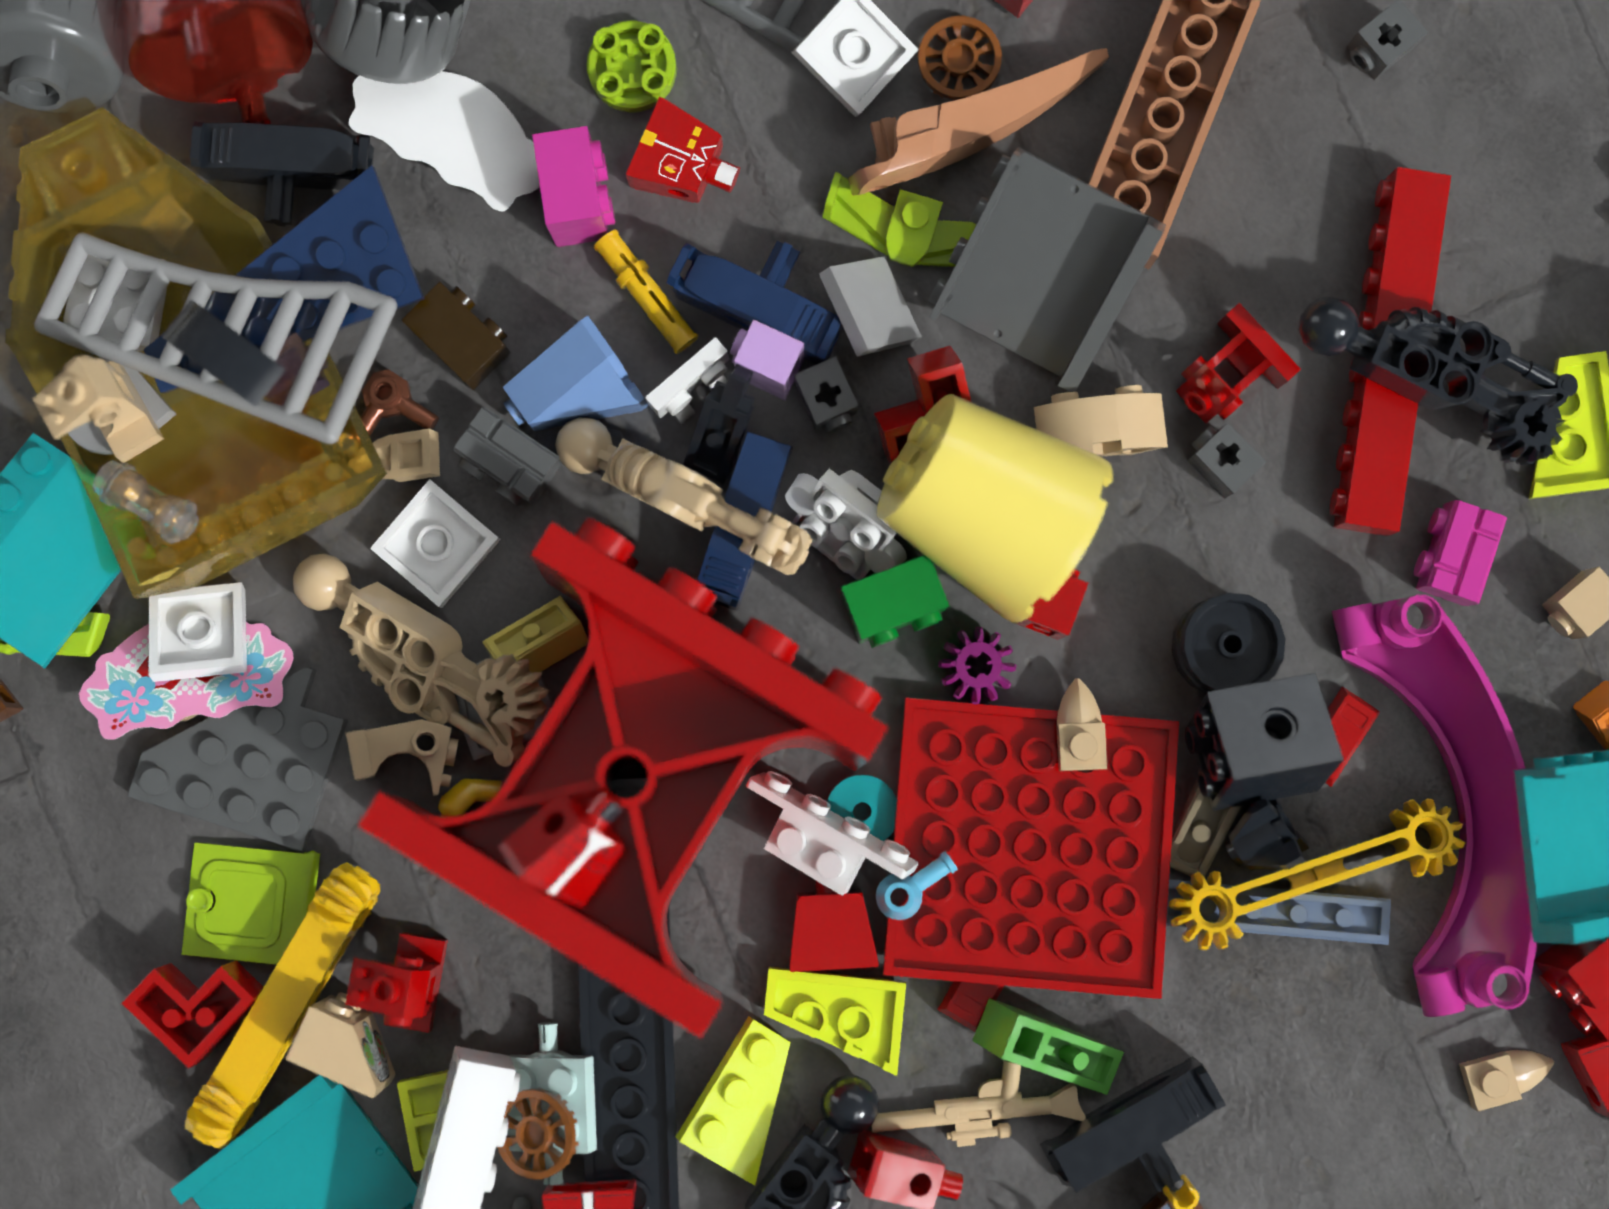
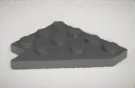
M305 667L283 679V699L280 704L274 707L245 706L221 718L209 717L142 752L127 797L289 848L304 851L306 850L348 720L305 707L317 671L316 669Z

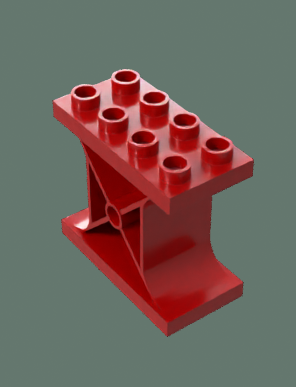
M586 517L576 534L573 535L551 522L531 553V556L547 584L574 599L588 614L590 625L589 644L580 665L499 793L484 807L458 817H438L409 799L379 792L358 824V827L702 1038L722 1005V992L692 974L680 961L672 947L667 929V913L675 891L747 773L759 760L778 750L807 748L823 752L853 771L858 770L869 761L889 728L871 716L882 697L862 681L834 667L829 672L822 686L791 668V665L796 659L795 654L799 646L783 633L756 618H749L740 635L712 620L717 611L713 606L717 596L686 574L668 567L658 584L655 585L635 573L634 570L639 563L631 556L635 546L604 524ZM635 764L647 769L648 782L642 793L631 799L618 798L625 808L612 821L610 826L624 844L623 852L581 910L517 876L499 847L556 796L565 795L586 806L602 788L614 794L612 782L615 774L622 767Z

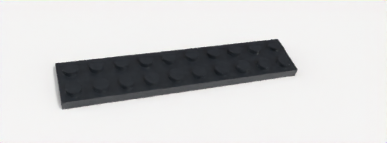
M648 778L613 779V792L617 798H634L645 789ZM669 904L668 913H667V929H668L669 939H670V942H671L670 904ZM578 963L581 1056H593L597 1142L596 1151L584 1154L585 1182L636 1179L634 1209H680L678 1139L675 1137L677 1135L674 1021Z

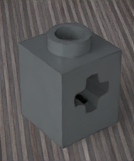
M1396 0L1359 30L1346 48L1350 51V57L1354 65L1360 71L1369 73L1376 80L1413 50L1426 36L1428 31L1401 0ZM1383 39L1388 42L1384 46L1379 43Z
M836 356L794 375L795 386L816 431L826 427L828 433H831L853 422L851 416L857 413L858 404ZM827 389L830 395L838 394L835 398L834 407L829 408L826 402L817 403L820 400L821 390Z
M1229 423L1225 424L1218 431L1212 426L1208 427L1191 444L1197 451L1187 460L1224 499L1234 494L1266 463L1264 458ZM1227 450L1231 456L1228 457L1226 464L1220 466L1216 459L1219 457L1220 452Z

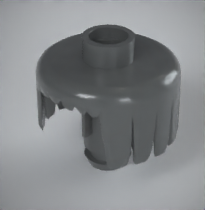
M0 0V98L18 106L49 113L84 112L97 108L109 101L118 92L124 76L131 25V14L128 11L127 0Z
M306 0L304 7L305 22L317 46L326 56L341 67L367 79L384 83L408 84L429 79L449 65L455 55L471 0Z

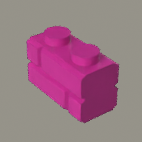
M1453 500L1443 504L1442 508H1436L1428 525V533L1433 534L1429 550H1423L1420 553L1414 567V576L1419 577L1416 589L1462 606L1479 604L1507 517L1486 509H1480L1478 506L1460 500Z

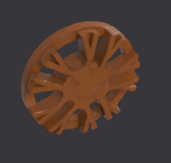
M952 16L934 24L924 35L918 53L921 77L933 90V93L939 94L942 98H950L952 101L988 90L996 80L1002 62L1001 46L995 33L985 23L968 16ZM962 25L976 29V33L970 41L961 38ZM945 28H952L954 40L949 41ZM934 36L945 44L943 50H935L928 46ZM986 37L989 42L977 50L975 45ZM994 53V66L982 64L978 60L981 55ZM925 58H942V62L926 63ZM975 68L988 76L987 79L983 80L974 73ZM943 70L946 76L938 83L931 76V73ZM950 76L958 78L954 90L947 88ZM969 78L976 87L963 90L962 80Z
M543 1088L527 1089L518 1092L514 1102H507L503 1118L508 1119V1129H516V1136H506L504 1145L497 1148L507 1166L524 1178L539 1180L557 1174L571 1162L572 1155L577 1151L576 1146H578L579 1141H576L575 1124L578 1121L577 1118L574 1119V1111H569L565 1105L568 1102L565 1099L562 1100V1096L559 1094L554 1095L543 1090ZM542 1100L550 1104L546 1114L541 1107ZM514 1106L522 1115L520 1122L509 1116ZM558 1112L561 1118L554 1123L551 1117ZM560 1126H564L565 1139L558 1134ZM516 1143L524 1151L519 1160L513 1156L509 1149ZM553 1144H555L556 1146H558L559 1148H561V1149L563 1150V1153H561L558 1149H556V1148L553 1146ZM545 1153L550 1156L554 1163V1166L546 1169ZM535 1154L533 1169H530L532 1155Z

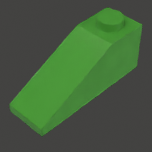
M991 998L987 1002L972 1040L1003 1060L1105 1095L1109 1092L1124 1054L1123 1051Z

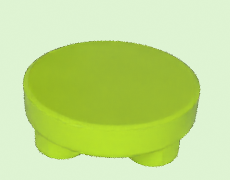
M622 21L609 27L601 28L595 33L587 56V73L593 90L608 106L624 112L648 110L656 106L659 97L666 98L675 82L677 65L674 50L661 28L657 25L640 21Z

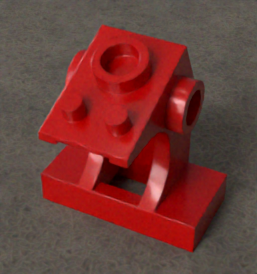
M1240 302L1217 323L1231 338V341L1209 361H1206L1202 356L1196 359L1181 373L1186 382L1176 390L1185 401L1187 407L1197 414L1205 424L1217 414L1223 421L1244 403L1239 397L1240 393L1262 373L1279 389L1301 370ZM1224 359L1243 377L1232 389L1214 370Z
M402 932L399 935L394 963L354 957L345 1005L384 1014L383 1025L426 1033L431 1032L448 939Z

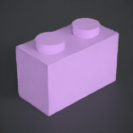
M753 320L748 331L740 329L733 342L730 354L733 355L732 363H734L735 367L738 364L753 371L751 385L786 400L794 383V375L799 372L804 362V343Z

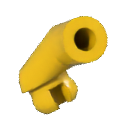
M468 778L460 780L441 797L438 805L441 817L466 815V811L475 802H490L503 787V780Z

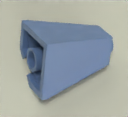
M588 315L503 386V389L510 397L503 404L518 425L527 421L534 431L564 426L566 422L578 417H588L597 420L639 412L648 407L645 398L635 383L630 381L629 375L623 368L622 363Z

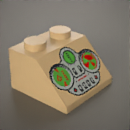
M341 992L337 996L330 995L309 1006L286 1060L371 1098H374L392 1083L395 1071L372 1012L345 1005L347 994Z

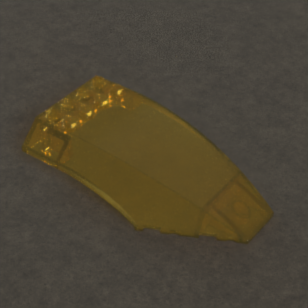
M102 107L20 148L19 169L21 170L22 178L17 185L16 200L20 203L18 230H14L11 265L14 268V276L9 284L8 296L12 300L11 327L6 329L5 343L11 348L37 395L64 371L65 364L71 359L81 355H89L95 359L100 357L42 335L34 327V322L74 237L79 233H86L121 247L164 259L165 261L208 272L234 276L273 244L260 221L247 210H243L215 187L204 182L194 172L169 154H165L147 141L144 136L134 129H130L116 116ZM169 281L159 336L168 329L182 311L192 289L191 286ZM67 301L58 318L60 322L64 321ZM312 340L280 352L276 362L286 370L263 399L280 406L284 405ZM328 353L301 413L325 422L343 382L330 353ZM144 373L142 375L176 413L174 417L159 429L164 438L162 441L123 463L114 454H96L86 450L77 444L68 433L60 437L92 502L132 596L136 599L198 587L359 506L387 474L355 404L338 441L334 444H326L183 388L166 394L160 393L155 378ZM129 474L142 482L144 491L158 501L172 500L176 505L172 518L165 525H157L151 512L137 504L126 506L112 498L110 493L112 480L118 475Z

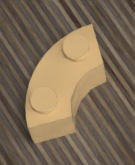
M1141 385L1116 388L1114 395L1080 399L1078 392L1059 393L1051 396L1052 403L1034 407L1036 430L1101 457L1134 455L1168 447L1161 393H1143Z

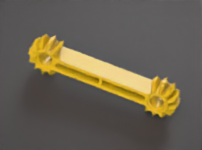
M1427 798L1422 801L1420 806L1415 800L1411 799L1403 803V811L1395 809L1389 814L1390 820L1396 827L1395 832L1298 864L1289 870H1281L1228 889L1221 887L1220 872H1211L1207 881L1201 872H1196L1191 875L1192 886L1185 882H1181L1176 886L1178 893L1184 899L1170 900L1169 907L1173 910L1182 911V915L1173 918L1170 921L1173 927L1183 924L1187 926V930L1181 937V940L1185 943L1190 942L1198 935L1197 944L1199 950H1208L1212 941L1221 950L1228 947L1227 936L1235 940L1243 936L1241 928L1234 922L1236 917L1402 860L1410 862L1411 872L1414 877H1421L1426 871L1432 876H1437L1443 873V865L1450 867L1458 862V858L1452 850L1463 848L1465 842L1460 838L1454 837L1453 832L1462 829L1463 824L1460 822L1450 824L1447 818L1450 816L1451 808L1445 806L1436 811L1434 799ZM1417 827H1422L1429 833L1431 837L1429 849L1421 847L1416 841L1415 831ZM1386 843L1394 845L1396 849L1395 854L1351 870L1346 869L1343 865L1345 857ZM1281 879H1287L1291 884L1289 891L1245 906H1241L1236 902L1237 894ZM1202 899H1210L1218 906L1219 918L1215 923L1207 922L1201 916L1199 906Z
M345 862L339 865V867L334 868L327 879H323L322 885L315 892L312 902L308 905V913L209 1081L202 1085L199 1094L193 1099L194 1102L187 1111L185 1129L203 1144L222 1149L229 1145L231 1141H234L242 1129H245L246 1123L254 1115L253 1112L260 1103L261 1094L297 1035L309 1006L315 1004L360 927H363L365 920L371 915V910L378 902L380 884L378 880L360 866L355 867Z

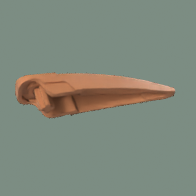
M1107 48L1092 50L1026 78L963 99L908 111L897 120L896 117H886L879 121L871 122L870 128L876 148L875 164L858 170L848 178L852 195H861L870 191L884 189L893 184L937 171L1007 137L1065 98L1101 67L1109 58Z

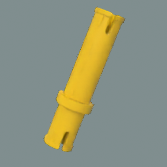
M617 230L610 231L595 243L594 249L596 252H599L616 274V283L621 289L627 288L648 318L674 349L675 354L684 351L698 339L697 333H694L647 272L649 269L644 259L638 260L619 236Z

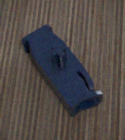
M776 241L760 275L752 273L725 259L706 255L694 246L686 243L682 247L668 275L666 284L676 294L675 297L739 329L742 328L748 331L752 321L756 320L804 343V359L816 363V365L829 360L843 331V326L837 314L784 288L801 253L786 242ZM687 259L692 260L689 270L683 280V278L680 276V273Z
M747 432L724 498L725 502L753 517H756L760 508L772 513L793 447ZM712 526L715 528L697 582L717 596L714 604L738 611L756 559L738 550L743 539L718 526Z

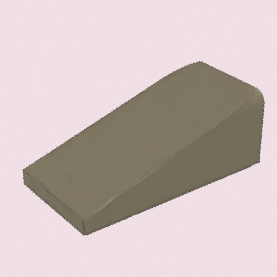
M1197 778L1172 833L1170 867L1188 876L1201 872L1205 877L1241 806L1212 811L1209 797H1204L1201 794Z

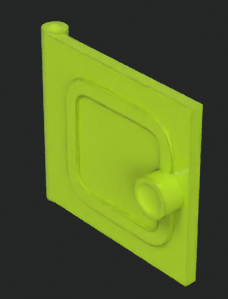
M195 842L189 892L186 899L187 910L181 955L277 965L308 913V905L315 896L321 853L313 850L299 853ZM212 891L215 895L216 902L214 907L209 911L213 904V896L210 893Z

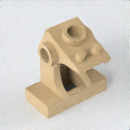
M89 355L77 356L68 361L64 366V371L33 398L54 439L60 438L80 425L93 421L94 425L101 429L115 457L123 463L164 439L124 366L113 361L106 362L103 359L91 358Z
M422 719L346 733L354 779L356 781L375 778L380 765L388 757L396 754H411L418 757L426 765L433 796L439 794L440 786H450L452 775L443 774L444 765H454L459 739L450 738L451 727ZM420 736H430L434 741V747L429 751L420 750L416 744Z

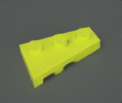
M1606 351L1560 357L1556 360L1554 372L1558 375H1573L1577 380L1578 388L1575 394L1568 396L1566 402L1558 407L1561 418L1565 422L1561 426L1556 427V431L1563 440L1557 445L1551 446L1552 455H1549L1546 459L1536 461L1529 499L1609 489V365Z
M769 967L764 1008L765 1016L808 1036L818 1038L842 1049L845 1053L864 1059L881 1067L882 1070L897 1076L906 981L816 971L790 972V969Z
M748 1016L675 1136L678 1141L755 1186L791 1042Z

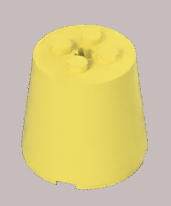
M947 395L939 400L924 418L920 417L916 421L908 435L906 444L898 457L889 466L883 479L885 484L878 501L877 516L998 615L1012 623H1018L1032 616L1034 608L1031 605L1039 597L1049 601L1076 567L1094 536L1105 511L1107 502L1099 497L1103 485L1107 487L1112 482L1113 472L1109 461L1095 453L954 395Z

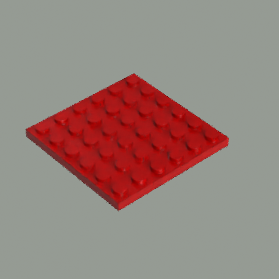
M905 698L893 841L908 849L910 852L909 857L919 863L915 872L909 876H913L939 858V854L943 851L947 852L958 870L953 874L952 872L948 873L922 892L921 906L910 918L894 920L887 917L883 975L1162 999L1179 721L1101 714L1102 723H1105L1107 769L1058 771L1056 728L1058 711ZM896 888L891 892L890 900L894 905L902 906L908 901V893L903 888Z

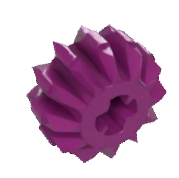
M976 627L974 629L973 643L970 642L964 630L958 631L956 636L962 649L953 643L946 642L943 645V649L954 656V660L941 659L938 661L939 668H953L954 673L941 679L942 685L947 686L957 680L960 685L953 694V697L957 700L964 696L967 688L971 689L970 702L972 704H979L981 688H983L986 697L990 701L997 700V692L992 684L995 683L1003 689H1009L1011 682L1001 676L1000 673L1001 671H1016V664L1002 663L1001 657L1013 652L1012 647L1008 645L998 651L994 648L1001 637V634L998 632H994L989 637L987 643H984L983 627ZM979 655H983L987 660L983 664V666H988L987 674L979 673L974 677L970 676L967 673V669L971 668V666H965L967 657L974 659Z

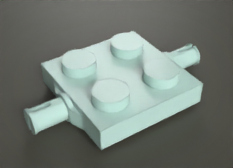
M539 1023V1051L531 1055H509L515 1067V1072L520 1074L518 1092L527 1089L543 1088V1090L554 1095L559 1094L562 1096L561 1099H565L568 1102L565 1104L568 1110L574 1111V1119L577 1118L578 1121L575 1124L576 1141H579L578 1146H576V1153L589 1154L597 1150L593 1056L571 1055L558 1050V1023ZM542 1100L541 1107L546 1114L550 1104ZM514 1106L509 1116L520 1122L522 1115ZM558 1112L551 1117L554 1123L561 1118ZM560 1126L558 1134L563 1139H565L564 1126ZM508 1129L506 1136H516V1129ZM518 1143L509 1148L510 1151L524 1152ZM553 1144V1146H554L556 1149H558L561 1153H563V1150H562L561 1148H559L558 1146H556L555 1144ZM545 1153L546 1169L554 1166V1163L550 1156ZM562 1170L553 1176L545 1178L543 1184L558 1185L564 1183Z

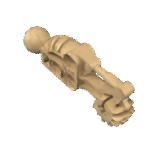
M578 417L566 422L558 432L555 443L557 455L561 463L571 472L591 474L598 470H603L605 473L601 480L700 531L704 527L718 526L743 539L738 549L739 551L786 575L795 574L800 564L803 565L809 553L808 549L812 539L807 531L777 515L774 516L773 513L762 508L759 509L756 517L728 505L721 495L723 490L707 479L623 438L618 447L614 446L608 429L599 420Z
M328 554L310 555L298 565L293 575V589L297 598L307 608L313 610H333L338 607L345 612L339 628L346 631L348 637L352 639V649L349 650L351 656L357 655L360 661L358 664L359 669L362 672L368 671L372 675L371 680L375 685L379 687L385 686V692L389 694L391 702L399 711L416 713L427 721L444 725L447 722L468 734L471 740L493 752L495 761L501 766H509L522 757L525 752V747L522 743L524 734L534 728L537 718L543 715L547 709V706L541 699L545 698L549 692L548 689L539 686L538 683L543 672L532 673L529 671V659L516 661L513 654L503 655L494 660L487 658L477 665L463 655L461 637L451 625L379 582L361 589L351 585V577L347 567L337 557ZM454 693L473 705L486 727L480 723H474L459 713V705Z

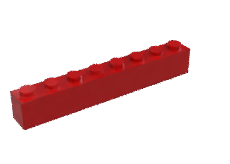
M1397 167L1385 180L1379 182L1375 195V206L1381 208L1378 224L1375 223L1369 237L1368 248L1374 251L1372 268H1367L1362 283V293L1368 296L1366 309L1361 311L1358 317L1360 327L1366 330L1374 329L1380 322L1387 321L1390 313L1398 309L1409 310L1412 307H1422L1428 313L1432 311L1452 175ZM1404 359V368L1407 374L1410 375V364ZM1350 369L1349 381L1355 384L1352 400L1349 399L1346 402L1343 412V426L1348 427L1346 444H1341L1336 459V469L1342 471L1339 488H1335L1332 493L1329 511L1330 515L1335 516L1333 528L1389 536L1400 532L1418 403Z

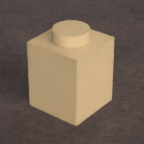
M1600 567L1582 570L1542 604L1550 614L1548 621L1551 626L1564 637L1578 639L1589 637L1609 620V577Z

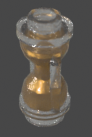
M109 461L99 470L94 479L93 491L99 495L102 503L107 506H114L120 510L131 511L148 521L151 528L168 543L187 539L197 527L199 518L196 515L197 506L195 503L188 499L183 500L175 495H166L147 483L145 477L127 462Z

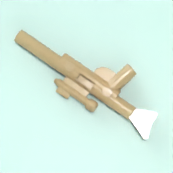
M1003 1060L1002 1077L982 1082L978 1088V1096L934 1100L933 1108L878 1113L872 1124V1133L955 1124V1130L946 1133L947 1140L952 1139V1141H956L957 1147L976 1145V1138L995 1136L1010 1138L1012 1135L1011 1125L1006 1122L992 1126V1120L1048 1114L1078 1121H1084L1086 1117L1078 1102L1075 1084L1070 1083L1049 1096L1022 1098L1021 1091L1018 1092L1021 1065Z

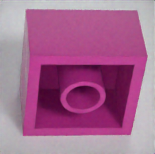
M587 126L532 134L545 223L556 247L598 241L609 233L608 225L615 224L613 203L611 197H609L607 184L601 185V181H607L609 177L606 158L602 152L600 140L592 141Z

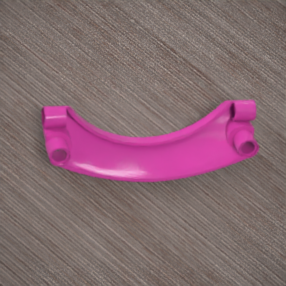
M1414 595L1378 604L1371 602L1331 611L1342 659L1373 676L1392 690L1426 727L1448 769L1455 792L1459 822L1463 824L1462 829L1459 830V835L1465 844L1463 848L1459 849L1458 865L1450 897L1436 928L1417 954L1412 965L1423 1015L1426 1017L1451 1015L1464 1011L1467 1004L1476 1008L1495 1005L1503 1009H1514L1520 1006L1528 996L1537 942H1533L1514 773V770L1526 768L1506 713L1474 653L1440 604L1433 597ZM1411 605L1417 606L1423 614V622L1418 629L1413 628L1407 620V611ZM1503 973L1507 979V987L1501 995L1496 997L1492 991V983L1498 975Z

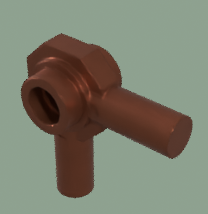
M388 369L374 372L362 389L367 408L348 436L364 446L382 417L388 418L402 414L422 428L432 430L436 426L439 417L412 400L409 383Z

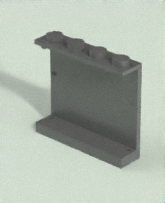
M1018 147L1011 158L1003 154L997 164L991 180L998 184L991 198L988 199L982 196L975 207L969 221L975 223L976 227L969 240L961 237L953 250L949 262L956 266L948 280L940 277L928 300L935 304L929 318L936 320L941 313L1057 374L1061 377L1058 386L1069 392H1075L1163 235L1166 224Z

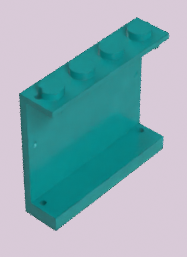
M1609 750L1567 754L1559 757L1533 759L1534 768L1514 770L1533 942L1576 944L1609 937Z
M319 1075L171 1188L170 1191L180 1205L193 1197L201 1209H413L419 1184L348 1088Z

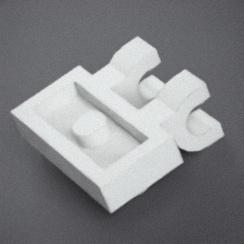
M715 337L645 397L648 405L660 418L669 412L682 425L695 414L689 404L693 399L690 393L704 382L711 390L714 388L717 380L726 384L727 379L723 375L727 370L724 364L729 360L726 348Z

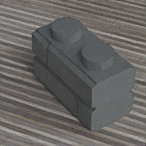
M485 406L476 414L469 428L465 430L453 449L457 455L463 458L458 464L460 468L480 481L486 474L500 483L495 491L516 506L522 500L533 506L546 489L547 484L562 466L558 455Z

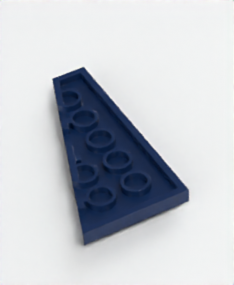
M372 165L235 275L272 280L349 281L392 297L397 303V309L425 299L378 174ZM215 291L210 295L205 309L224 322L236 294ZM257 297L240 335L258 349L261 348L283 298ZM304 299L281 351L313 340L331 299ZM351 303L339 330L371 319L374 311ZM160 335L143 349L144 353L160 359L167 341ZM183 354L178 367L200 375L203 368ZM155 378L160 393L166 394L180 389L178 386Z

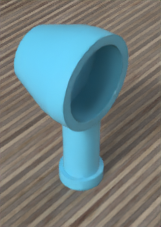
M946 851L940 853L939 858L913 876L901 879L891 874L885 877L879 883L876 890V902L880 911L894 920H904L913 916L921 906L922 892L948 873L952 872L953 874L958 870ZM896 888H903L908 893V901L902 906H896L890 900V894Z

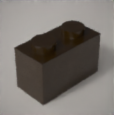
M439 281L424 296L425 299L419 301L402 321L459 378L474 390L511 353L503 343L508 336L489 317L482 323L471 312L476 306L475 303L459 287L455 286L449 291Z

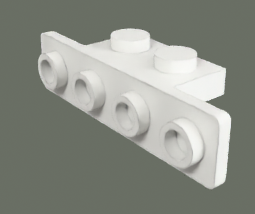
M768 771L767 773L762 772L749 778L746 784L747 788L783 808L764 849L838 894L844 895L849 891L865 858L901 879L915 872L919 863L909 857L910 852L904 846L891 840L883 842L869 833L870 828L860 820L852 817H845L844 819L830 810L831 805L824 799L813 794H806L805 796L791 787L792 782L785 776Z

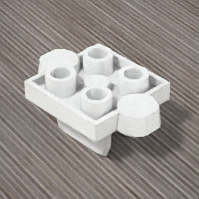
M829 468L820 480L809 474H798L785 495L789 506L798 513L792 524L807 531L812 539L810 545L836 563L839 569L859 581L864 579L870 570L877 574L903 564L906 561L907 554L905 549L894 539L897 533L877 516L878 501L882 492L879 488L853 470H849L839 476Z

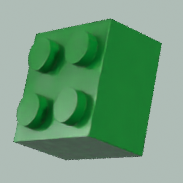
M925 555L843 586L840 590L841 599L858 643L861 644L869 641L871 648L897 639L899 637L897 629L910 624L913 631L916 632L939 623V621L943 620L940 613L949 607L934 564Z

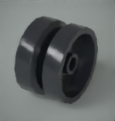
M1227 593L1199 602L1182 615L1173 632L1172 655L1178 672L1187 683L1206 694L1210 691L1270 681L1275 677L1284 660L1286 638L1279 618L1267 604L1247 594ZM1230 638L1233 644L1232 648L1227 649L1229 652L1224 648V640Z

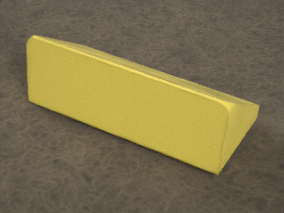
M559 596L485 639L482 643L493 660L513 654L516 661L529 659V671L533 673L542 672L584 647L588 643V638L581 621L563 598Z

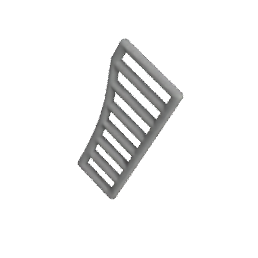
M79 233L74 237L34 322V327L38 333L326 444H334L338 441L396 312L397 303L392 297L349 281L254 279L208 272L136 252L86 233ZM88 254L109 261V264L79 328L58 321V318ZM129 268L148 274L150 277L118 344L97 335ZM169 281L192 287L184 307L192 299L205 308L212 291L236 294L224 323L238 334H241L257 297L283 298L260 348L262 352L275 362L304 299H331L283 406L262 399L255 408L225 384L220 383L217 378L204 368L199 375L178 367L184 353L168 341L160 359L137 351ZM354 303L373 310L374 313L325 422L301 413L350 304Z

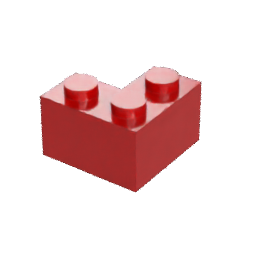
M950 345L907 358L917 400L874 413L884 453L890 465L898 457L906 444L908 435L916 421L920 417L924 418L939 400L947 395H954L972 403L962 361Z
M1609 937L1576 944L1555 943L1534 960V963L1543 973L1539 976V980L1550 994L1557 999L1562 997L1572 1011L1568 1013V1017L1580 1032L1586 1036L1591 1034L1609 1041Z
M236 960L220 966L199 989L178 968L169 963L154 968L121 1004L179 1060L190 1068L204 1061L248 1015L264 986Z

